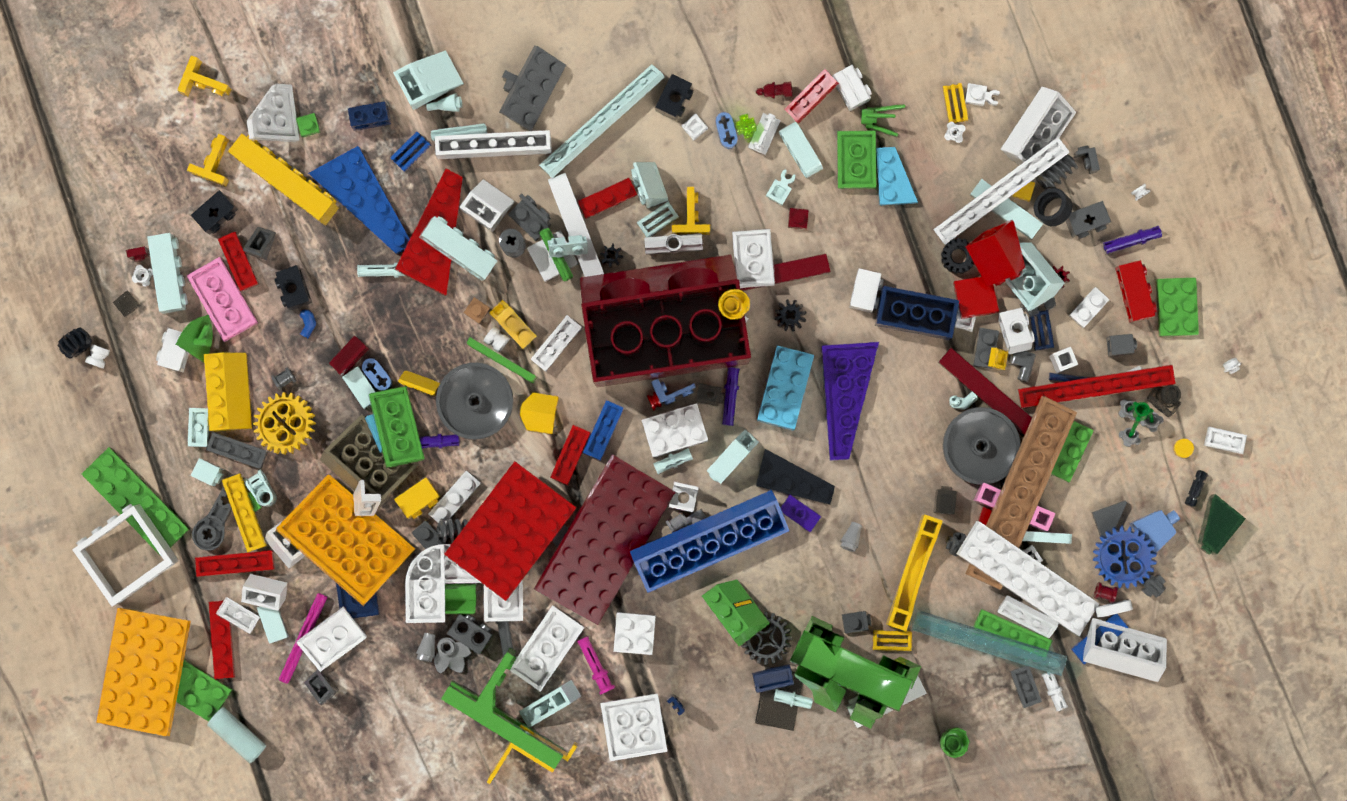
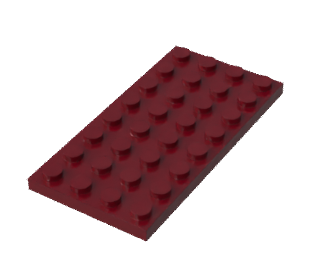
M612 454L538 580L534 590L599 625L634 564L630 551L646 544L674 496L675 491Z

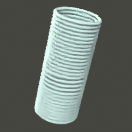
M222 707L207 724L214 733L216 732L217 735L222 737L223 741L227 742L249 764L266 748L265 743L256 737L251 730L246 728L242 722L238 721L225 707Z

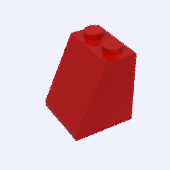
M1013 219L983 231L966 246L987 286L992 284L998 286L1008 278L1014 280L1021 275L1020 272L1025 268Z

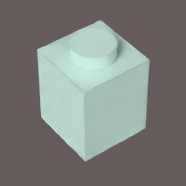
M199 458L190 476L211 486H216L224 476L222 473L224 469Z

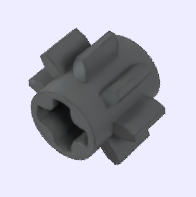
M956 532L953 534V537H947L946 549H949L951 555L959 556L956 553L967 537L965 534Z
M1150 574V578H1145V582L1142 584L1144 586L1142 591L1149 597L1153 595L1156 598L1166 589L1163 585L1166 581L1158 574L1156 576Z

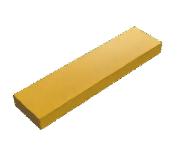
M239 473L223 479L222 483L247 553L267 546L242 474Z

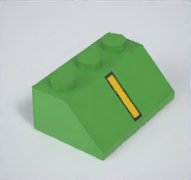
M737 579L717 584L702 595L705 602L738 646H741L770 624Z

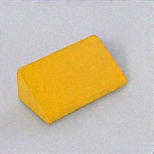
M404 371L398 380L402 385L432 396L437 395L440 385L437 381L410 371Z

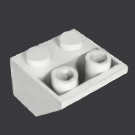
M483 179L468 194L460 209L493 232L515 201Z

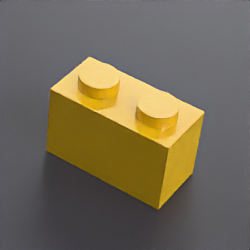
M425 477L394 500L407 518L410 519L412 517L415 519L423 514L422 510L427 506L429 508L435 506L439 502L437 499L441 496L429 478Z

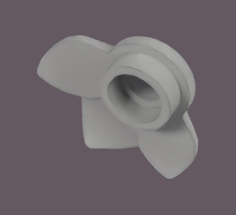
M443 638L438 642V653L434 658V664L439 673L444 672L448 667L462 673L465 666L463 657L470 655L471 651L460 642H455L451 638ZM446 643L451 646L449 651L444 649Z

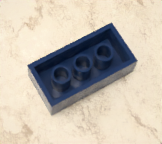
M883 286L875 326L951 340L953 338L959 300Z

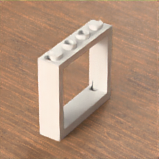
M140 504L128 505L122 509L123 514L120 516L115 515L108 519L106 526L103 528L99 526L91 532L93 534L88 539L87 537L82 538L76 543L78 546L72 549L112 607L124 601L179 561ZM133 515L164 561L116 594L85 549Z

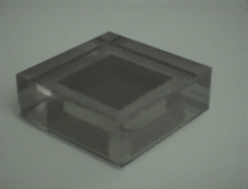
M128 290L112 302L124 317H128L141 306Z

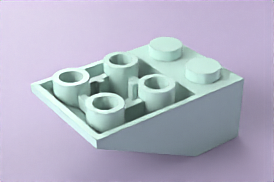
M446 50L410 63L393 72L413 110L464 84Z
M634 162V169H631V174L635 187L639 186L637 189L641 204H645L647 208L667 202L668 196L656 163Z

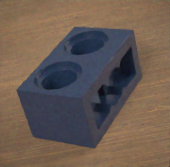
M385 101L348 108L350 126L354 131L391 124L389 108Z

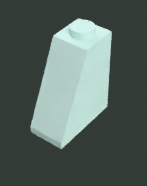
M745 429L707 470L709 476L721 484L759 441Z

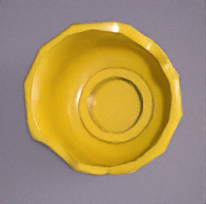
M731 289L724 292L718 301V308L721 314L728 319H740L750 309L749 297L739 289Z

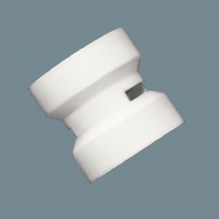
M494 326L483 341L487 345H492L493 349L499 353L506 346L510 338L502 335L500 330Z
M91 344V356H87L85 362L104 369L105 361L103 359L109 355L110 350Z

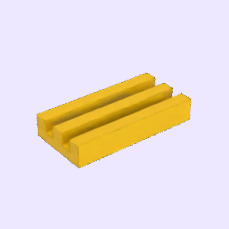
M962 83L943 86L948 123L968 121ZM955 89H958L963 118H960ZM948 90H951L956 119L952 118Z
M873 630L872 650L912 651V631ZM877 634L908 635V639L877 638ZM877 642L908 643V647L877 646Z

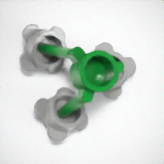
M1126 399L1120 402L1121 410L1118 412L1119 416L1135 420L1132 428H1126L1124 431L1119 432V437L1122 438L1123 444L1126 447L1141 443V439L1138 438L1139 432L1136 430L1139 421L1141 426H1146L1151 432H1156L1159 424L1164 422L1163 417L1154 412L1152 408L1150 409L1149 405L1145 402L1137 403L1127 401Z

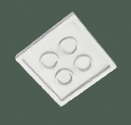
M658 693L600 703L610 761L667 752Z

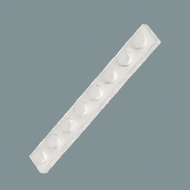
M1057 137L933 230L944 245L1067 155L1069 153L1068 149Z

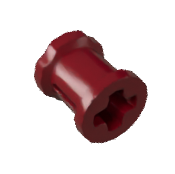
M1098 582L1093 597L1095 599L1108 600L1109 603L1113 604L1117 596L1118 587L1111 588Z

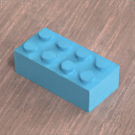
M777 345L757 421L792 431L795 430L814 355Z

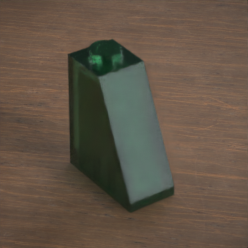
M1212 494L1208 498L1197 542L1201 545L1200 549L1208 555H1217L1246 519L1216 494Z

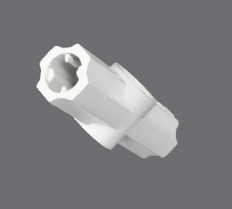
M702 233L687 235L671 234L669 236L644 238L646 255L675 254L678 252L703 250ZM673 239L679 242V246L674 249L668 246L669 241Z

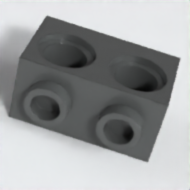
M459 614L447 634L480 655L494 635L490 632L492 629L483 623L481 626L475 623V618L470 614ZM460 622L468 624L467 632L463 633L459 630ZM477 632L484 634L485 639L482 643L475 641V634Z

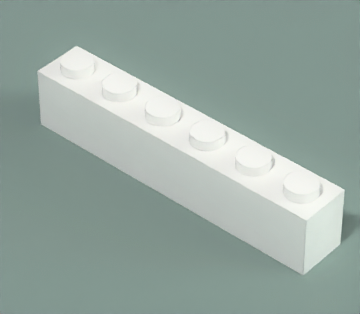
M550 130L435 136V154L438 159L552 153Z

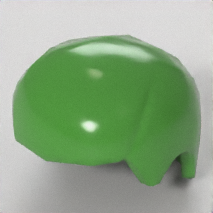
M958 727L950 728L942 734L940 746L946 756L957 758L967 752L970 740L965 730Z

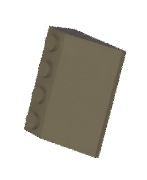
M361 414L323 451L320 461L354 491L359 481L364 480L365 494H381L379 509L419 464L413 462L386 468L383 453H380L365 420L366 417Z

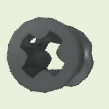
M286 367L278 375L271 376L279 390H282V387L290 382L297 381L289 367Z

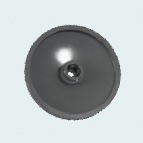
M466 363L451 370L441 381L436 395L437 412L443 424L452 433L466 439H484L499 432L508 422L513 409L512 389L503 374L494 367L483 363ZM475 398L479 401L478 405H473L472 403Z
M984 407L972 408L956 416L948 425L942 443L944 459L950 470L960 479L977 485H982L983 483L991 484L1006 477L1020 448L1019 434L1011 420L997 410ZM979 443L983 445L982 450L976 447Z

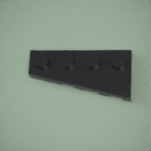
M765 449L756 482L757 487L831 505L835 489L834 485Z

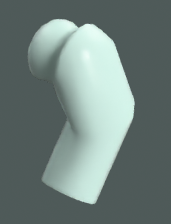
M973 392L965 398L954 395L950 397L949 403L954 409L966 410L978 397Z

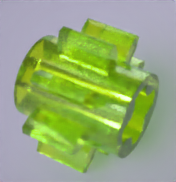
M748 114L740 115V121L735 122L738 136L744 135V139L753 137L752 132L757 131L754 117L749 118Z

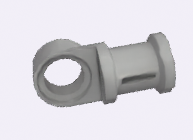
M700 509L686 518L681 511L677 517L665 522L673 533L705 519L706 515Z

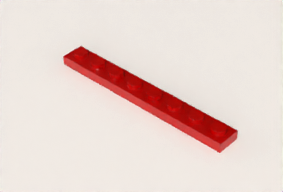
M1173 365L1021 388L1018 389L1020 406L1025 408L1038 406L1042 396L1055 402H1064L1176 384Z

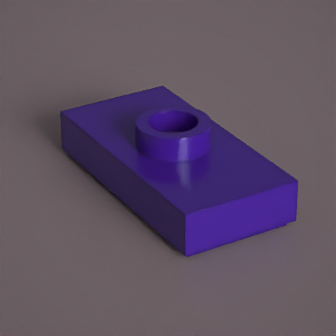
M791 495L788 496L781 506V511L784 515L809 532L812 531L821 518L820 515Z

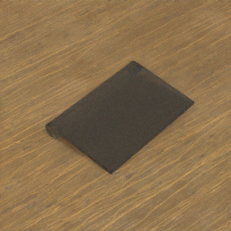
M766 666V667H765V670L771 669V668H774V667ZM792 671L794 685L777 689L790 693L796 692L795 694L801 695L803 683L795 677V672ZM776 689L761 692L755 724L794 731L798 706L792 705L790 707L789 704L774 701Z

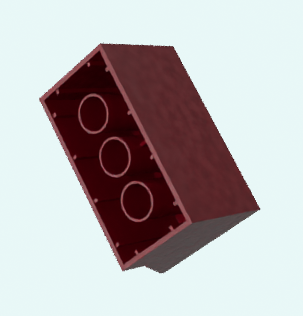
M731 254L580 278L581 306L593 383L597 388L747 365L751 360L745 315L740 319H728L721 314L718 308V301L724 292L731 289L741 290Z

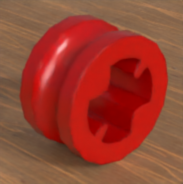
M653 392L651 396L646 395L653 411L656 410V407H662L656 392Z

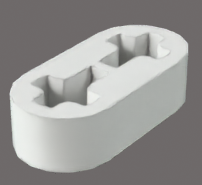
M1123 600L1113 604L1101 605L1095 609L1097 617H1104L1133 610L1131 600Z

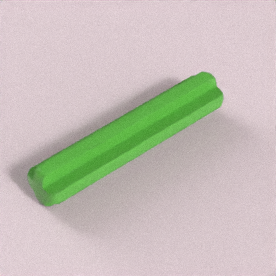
M546 228L540 231L539 234L549 252L548 240L554 237L550 229ZM551 257L562 280L565 282L572 279L573 275L564 257Z

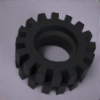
M953 239L944 246L941 253V262H943L944 268H947L949 272L963 274L974 266V262L966 249V246L970 243L967 242V239ZM961 249L965 252L966 260L963 263L953 261L952 252L954 250Z

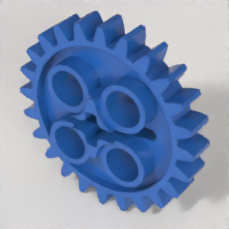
M1121 525L1120 531L1113 527V533L1107 530L1105 532L1107 538L1101 535L1100 540L1103 543L1096 542L1095 545L1099 549H1094L1093 553L1098 555L1093 558V561L1099 562L1095 565V568H1101L1098 575L1105 574L1104 581L1110 578L1111 585L1118 582L1119 588H1121L1123 583H1125L1127 589L1130 583L1134 587H1137V581L1143 584L1145 582L1143 576L1149 579L1150 574L1148 571L1154 572L1155 569L1151 565H1156L1157 563L1156 560L1152 559L1157 556V553L1151 552L1155 549V545L1149 546L1152 539L1145 540L1146 533L1144 532L1139 535V528L1133 532L1131 526L1125 530L1124 526ZM1122 540L1125 541V545H1126V546H1125V554H1126V556H1129L1128 559H1127V562H1126V563H1127V569H1128V573H1127V574L1125 573V569H1124V568H1125V560H1124L1123 557H1121L1122 554H1123V552H1124V551H1123ZM1132 542L1136 543L1139 549L1132 551L1129 548V544ZM1116 544L1119 547V551L1112 552L1109 545ZM1134 561L1138 562L1141 568L1134 570L1131 567V563ZM1118 563L1121 566V570H1113L1111 564Z

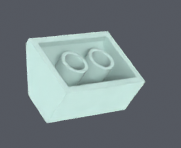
M1020 243L1025 268L1020 272L1021 275L1014 280L1005 279V282L1027 310L1031 311L1053 298L1065 283L1032 243Z

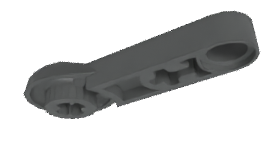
M224 486L209 514L198 521L193 528L192 540L202 550H214L223 542L225 522L232 511L229 503L223 505L224 501L222 498L227 497ZM208 529H211V534L213 536L212 538L208 537V540H206V535L204 534V531H208Z

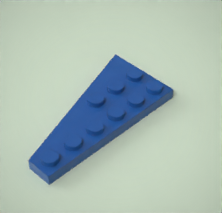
M359 146L308 173L396 254L404 251L410 238Z

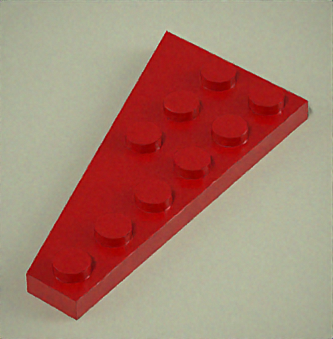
M447 168L444 170L394 269L444 296L447 295L451 259L423 241L419 236L434 216L436 218L439 216L446 220L450 228H456L463 177Z

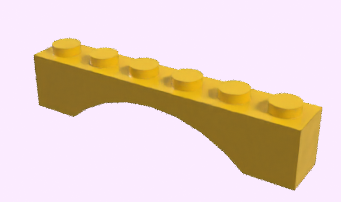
M925 514L921 516L886 625L907 631L920 583L943 520Z

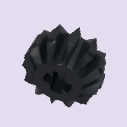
M787 299L786 307L783 303H779V307L782 310L775 309V313L780 316L774 317V320H781L777 326L781 327L784 324L785 332L788 330V326H791L792 332L795 331L794 325L801 329L802 325L798 321L806 322L805 318L800 317L806 315V311H799L803 308V305L800 304L796 307L797 300H794L793 304L790 305V301ZM786 312H789V313H792V312H793V313H794L793 318H795V319H794V320H792L791 318L787 319V318H786V317H787V314H785V313H786Z
M80 327L63 335V338L58 341L57 346L60 352L70 359L86 351L91 346L92 339L88 332Z

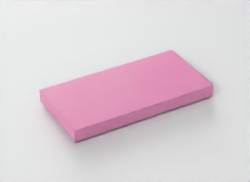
M221 257L187 275L224 342L258 323Z

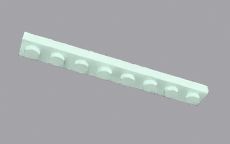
M650 65L540 164V167L553 178L665 78L662 72L655 66Z

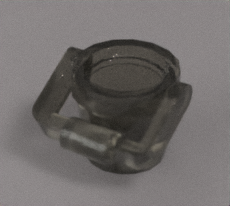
M1173 384L1154 387L1147 396V400L1167 417H1171L1181 405L1179 401L1181 391Z

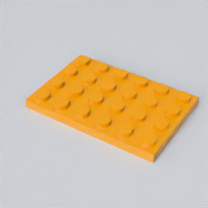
M329 474L276 528L278 533L363 606L415 551L412 545L376 514L374 516H355L353 494Z
M117 608L96 723L170 736L191 624L190 620Z

